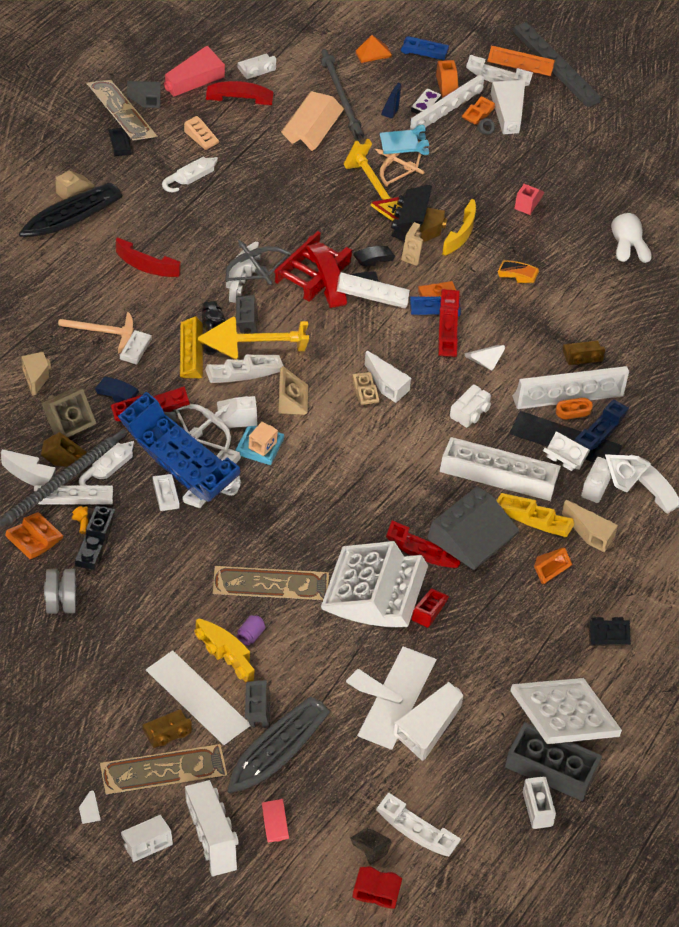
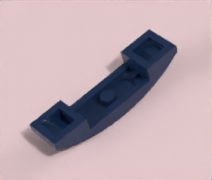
M613 399L588 430L584 429L575 438V442L590 450L597 448L616 429L628 412L629 407Z

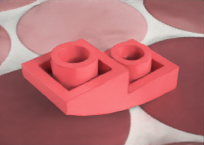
M283 799L262 802L267 842L289 839Z

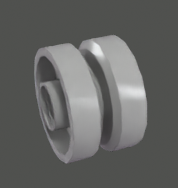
M46 569L44 600L46 601L47 614H57L60 601L63 603L65 614L76 613L75 569H65L61 581L57 569Z

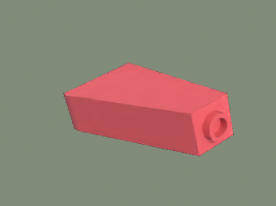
M206 46L166 73L164 87L173 97L224 78L225 64Z

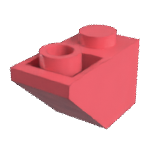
M523 184L517 193L515 209L531 215L543 197L544 191Z

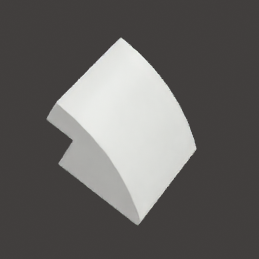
M395 541L343 546L321 608L339 617L364 624L384 627H408L428 564L422 555L404 557Z

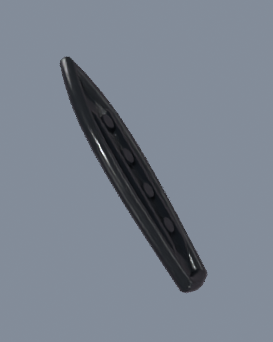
M109 182L64 199L47 207L30 219L20 231L19 236H41L66 229L122 198V192L117 186Z

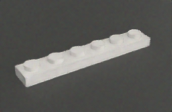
M481 75L476 76L411 118L410 130L415 129L419 125H425L426 128L442 116L447 115L448 112L458 108L465 101L481 93L484 87V77Z

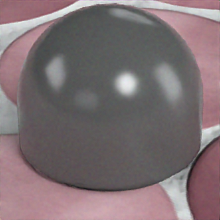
M489 118L480 120L477 125V130L486 135L493 133L495 129L494 122ZM483 125L489 126L490 130L486 131Z

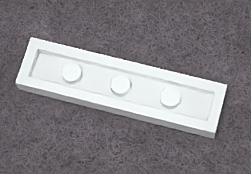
M340 273L338 292L401 308L407 307L408 289L345 273Z
M34 485V491H37L42 485ZM61 486L38 504H113V486Z

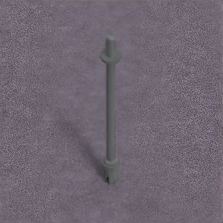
M322 49L321 54L323 58L321 59V64L328 68L349 119V130L352 131L354 139L360 141L365 135L361 129L360 120L356 119L334 68L335 57L329 55L326 49Z

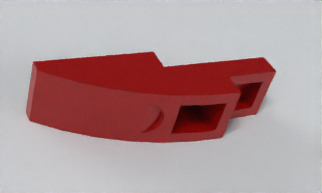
M185 386L153 396L159 402L164 412H173L175 409L190 405ZM142 395L112 404L111 408L115 421L121 422L118 415Z

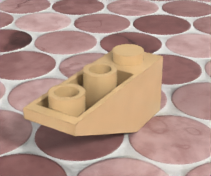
M568 500L564 502L562 515L574 519L573 528L588 545L605 552L615 538L618 525Z

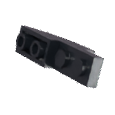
M95 507L86 528V536L75 559L76 567L95 570L96 565L100 563L111 530L115 509Z

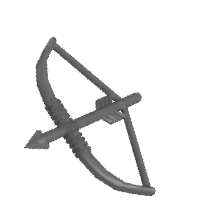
M238 239L239 248H242L245 253L233 259L227 266L226 282L265 279L269 285H272L273 282L268 276L292 253L275 246H266L249 251L246 244ZM267 251L285 254L270 271L265 266H260L254 258ZM250 259L256 267L255 272L258 276L229 278V271L239 262Z

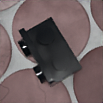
M594 617L592 621L587 623V628H589V646L631 645L630 620H624L623 617H613L612 620Z

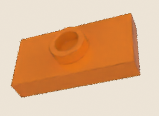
M453 281L418 286L420 297H441L442 289L456 290Z

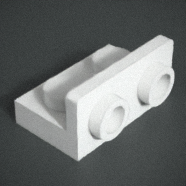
M266 53L238 62L237 68L246 79L275 71L276 57H269Z
M556 432L548 448H544L543 451L547 453V458L555 462L557 459L562 461V466L572 471L573 469L580 470L590 450Z

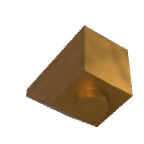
M426 209L424 221L419 229V232H421L420 238L423 239V243L440 236L442 228L446 229L447 218H444V210Z
M58 432L44 440L41 456L55 466L68 467L79 458H82L83 455H86L87 452L65 435Z

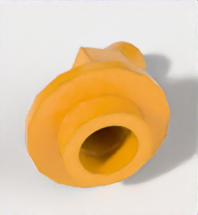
M79 506L72 512L73 516L71 519L79 521V533L86 534V528L89 523L87 517L88 507Z

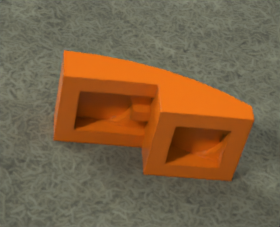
M481 96L475 105H470L462 115V118L477 125L480 120L486 118L495 108V103Z

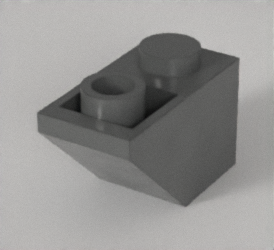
M127 81V96L143 108H160L161 82Z

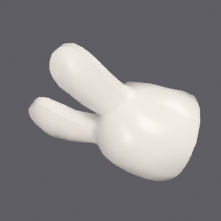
M624 213L617 216L611 224L612 232L618 242L616 250L617 259L621 262L627 261L630 257V246H635L639 259L644 263L651 260V251L642 239L643 230L640 219L632 213Z

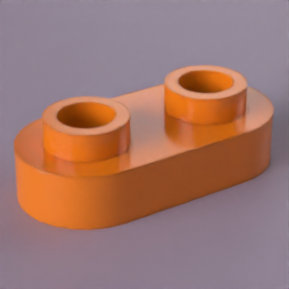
M587 398L563 400L557 403L555 412L561 419L585 417L591 414L593 404Z

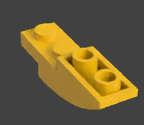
M200 618L197 619L196 629L194 630L195 635L204 642L209 654H213L217 660L224 657L226 663L232 665L235 669V673L240 680L243 679L245 683L254 681L255 670L250 665V651L245 645L220 626Z

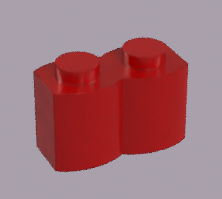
M371 866L360 867L352 897L362 902L375 903L381 907L395 909L403 878L393 872L381 873Z

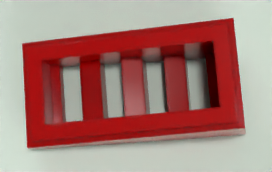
M431 588L415 606L412 621L427 628L430 627L449 596Z

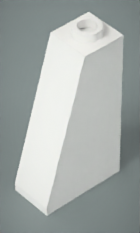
M525 80L492 82L491 97L495 103V110L503 134H514L520 131Z
M448 682L395 722L394 735L422 761L425 760L461 708L462 692L459 688L454 687Z

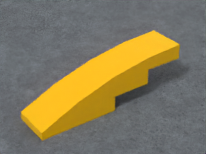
M501 493L497 499L499 505L510 518L533 528L567 537L574 526L573 518L558 516L555 514V509L537 506L536 500Z

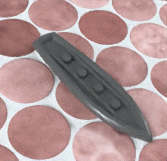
M308 697L269 727L240 757L230 777L227 792L234 793L245 790L276 773L300 750L330 713L329 709L321 701Z

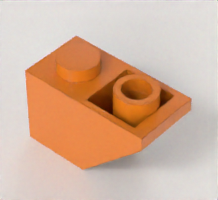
M454 60L438 61L436 78L442 98L458 89V75Z

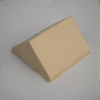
M282 366L280 368L278 413L305 415L308 413V384Z

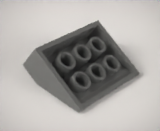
M476 486L432 522L427 539L475 570L519 533V529L495 498Z

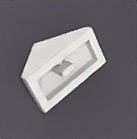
M495 345L464 354L466 358L493 370L505 350V346Z

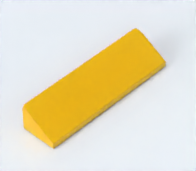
M197 316L182 321L180 325L181 378H203V343L198 341V337L203 335V324Z

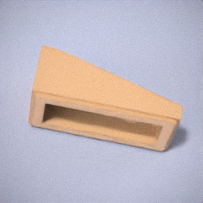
M198 116L184 123V132L205 150L219 143V140Z

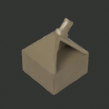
M73 388L55 397L50 395L47 401L41 403L54 435L60 432L66 437H70L97 424L84 390L81 388Z

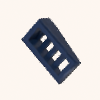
M397 83L382 110V116L392 119L399 110L401 83Z

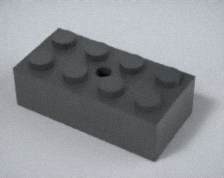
M524 722L508 752L505 767L528 778L546 777L549 787L583 801L599 770L602 755L572 742L547 744L535 726Z

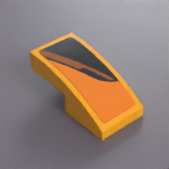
M506 260L502 261L498 270L499 277H516L517 283H534L539 273V269L531 265Z

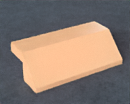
M311 91L281 133L292 144L301 139L313 151L318 147L344 108L334 97Z

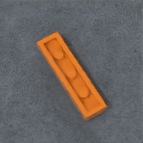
M491 46L487 62L551 77L555 60Z

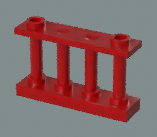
M319 231L313 236L311 235L299 249L274 271L275 283L278 284L283 278H286L299 285L304 290L303 299L308 302L325 287L320 272L301 263L305 258L311 261L306 246L321 243V232ZM326 246L333 255L340 272L351 263L352 249L346 247L341 252H337ZM297 268L313 278L306 282L290 272Z

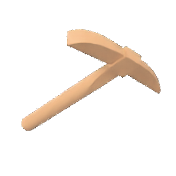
M127 312L125 326L122 328L59 319L58 325L62 327L121 335L118 354L122 352L133 334V320L129 312Z

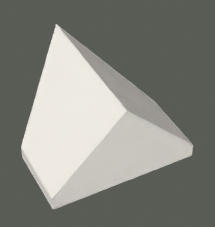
M605 455L614 486L625 492L631 489L651 464L639 456Z

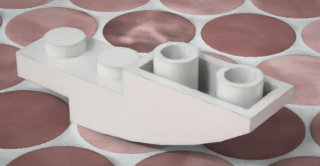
M255 241L247 246L248 250L251 251L259 248V242ZM261 254L255 256L254 258L256 260H260ZM250 259L239 262L229 271V278L252 276L256 267ZM246 280L226 282V288H230L229 302L236 303V297L242 295V283L245 284Z

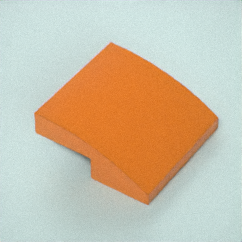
M39 512L24 517L22 524L6 530L5 534L29 559L41 555L63 538V534Z

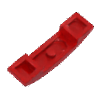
M227 81L207 86L206 100L222 101L223 96L256 99V104L272 105L273 91L253 83Z
M118 237L116 238V253L132 267L158 276H180V261L164 256L162 260L134 250L133 243Z
M324 243L307 245L306 248L312 262H316L326 288L324 294L329 307L345 306L347 304L346 293L337 291L340 271L330 250Z
M441 290L438 356L457 357L459 290Z
M393 520L391 521L386 538L389 541H395L400 550L411 556L422 555L426 562L450 568L459 567L460 560L436 544L408 533L409 527Z

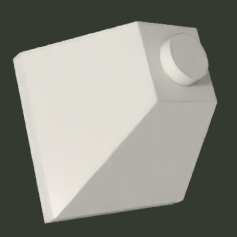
M255 396L238 397L217 402L218 410L221 406L229 404L226 412L218 416L228 428L257 426Z

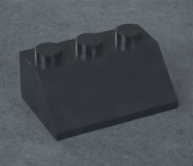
M431 185L407 189L404 195L399 196L397 201L399 207L397 206L394 212L396 219L394 218L390 227L393 229L392 237L405 242L406 234L414 222L420 224L421 227L432 189Z

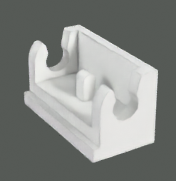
M161 815L121 832L126 842L124 847L133 862L173 845L171 830Z

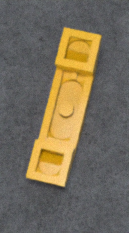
M471 199L466 206L463 217L464 224L458 233L450 231L445 239L443 255L446 256L456 251L469 238L475 219V200Z

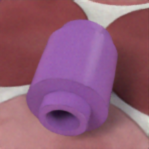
M249 616L238 629L237 639L246 646L254 643L265 630L263 619L259 616Z

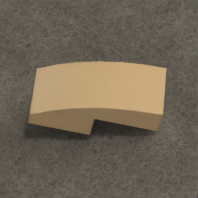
M371 372L353 374L352 380L360 404L379 403L377 388L373 383Z

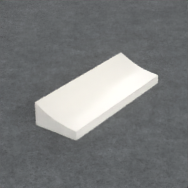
M627 366L519 379L517 390L512 396L517 409L557 405L560 401L576 398L598 400L624 396L629 370Z
M451 437L442 457L440 472L551 501L561 466Z

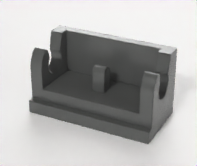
M254 295L236 297V325L239 326L241 334H245V329H250L251 333H258V307Z
M267 680L246 682L245 719H248L250 726L255 728V722H261L264 728L270 727L271 693Z

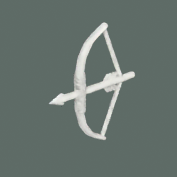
M190 404L174 410L184 430L191 434L198 442L228 452L231 441L230 430L218 416L226 412L229 404L221 406L215 414L197 404ZM187 408L196 409L202 412L208 420L199 428L194 427L189 432L179 410ZM212 422L225 432L227 439L225 447L199 440V437L203 435L202 431Z

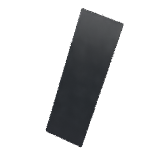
M519 411L509 434L548 447L556 432L575 441V438L582 431ZM605 440L597 448L590 450L585 460L594 463L597 457L606 459L605 455H618L622 445Z

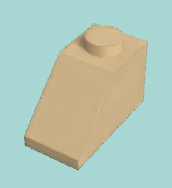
M70 170L56 177V193L62 199H67L94 187V184L85 176Z
M44 352L21 356L22 370L32 396L38 393L49 378L51 363L49 358H45Z

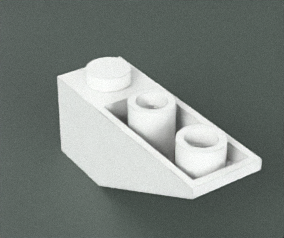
M366 351L364 365L371 372L381 394L397 403L410 391L411 378L380 359L377 355Z

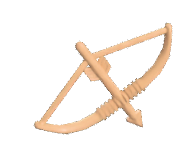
M375 149L380 155L387 157L380 168V178L386 187L388 184L414 171L422 175L424 174V171L418 168L421 153H419L415 164L411 161L405 162L397 158L400 153L383 154V150ZM393 161L404 165V169L408 170V172L388 182L384 178L386 167Z

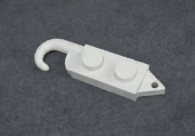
M203 156L182 167L176 173L163 180V189L167 192H177L179 188H170L168 184L176 181L180 184L188 185L213 172L218 158H205Z
M134 441L123 444L118 442L81 475L79 485L88 486L86 481L92 476L97 479H107L133 457Z

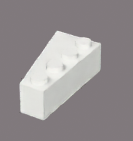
M210 780L185 786L186 803L193 823L196 825L199 841L203 844L206 861L210 860L209 870L211 876L237 870L235 845H238V837L236 832L231 831V820L229 817H225V807L223 802L219 803L217 788H213Z

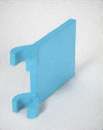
M419 125L413 130L380 133L383 154L417 151L423 155H428L429 149L423 147L429 146V142L424 140L426 139L425 133H420L426 131L425 125Z

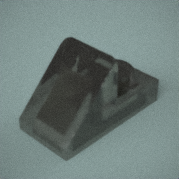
M368 827L350 838L355 847L365 852L369 865L385 857L392 843L390 838Z

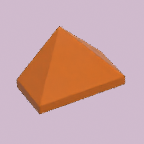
M373 35L355 52L361 63L392 57L387 45Z
M560 548L538 556L534 568L541 583L545 584L572 566L566 549Z

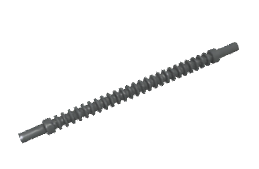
M122 429L112 437H107L97 447H94L86 455H83L82 458L76 460L71 466H68L60 474H57L56 477H53L52 480H49L41 488H38L37 491H34L33 494L26 497V500H22L14 508H11L10 511L4 513L3 518L0 519V529L7 524L15 522L16 519L27 513V510H30L31 507L37 505L49 496L50 493H53L54 490L60 488L69 479H72L80 471H83L84 468L98 460L99 457L127 435V431Z

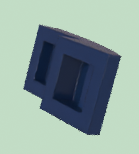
M104 377L95 388L97 394L112 396L114 402H121L136 397L139 393V390L134 386L110 377Z

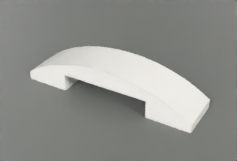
M473 55L469 56L466 68L477 76L481 75L484 77V80L489 82L525 80V86L530 85L533 72L517 68L516 73L486 65V59Z
M650 465L638 480L655 496L654 502L668 514L679 507V497L660 472Z
M388 793L376 809L380 815L409 839L433 852L449 857L461 839L445 828H442L441 831L407 810L405 808L406 803Z

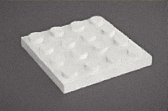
M584 678L512 684L511 693L547 744L620 737L621 728Z

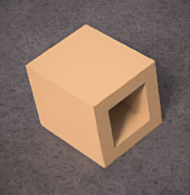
M261 422L249 435L248 448L265 456L277 443L278 430L271 425Z

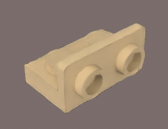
M414 222L406 234L401 260L417 266L420 260L423 239L420 238V224Z

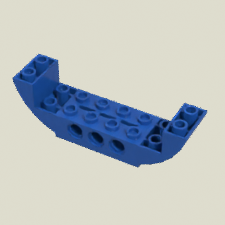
M145 392L118 415V418L155 462L169 474H172L176 480L200 500L211 501L240 475V467L228 457L222 461L165 415L159 402L148 392Z

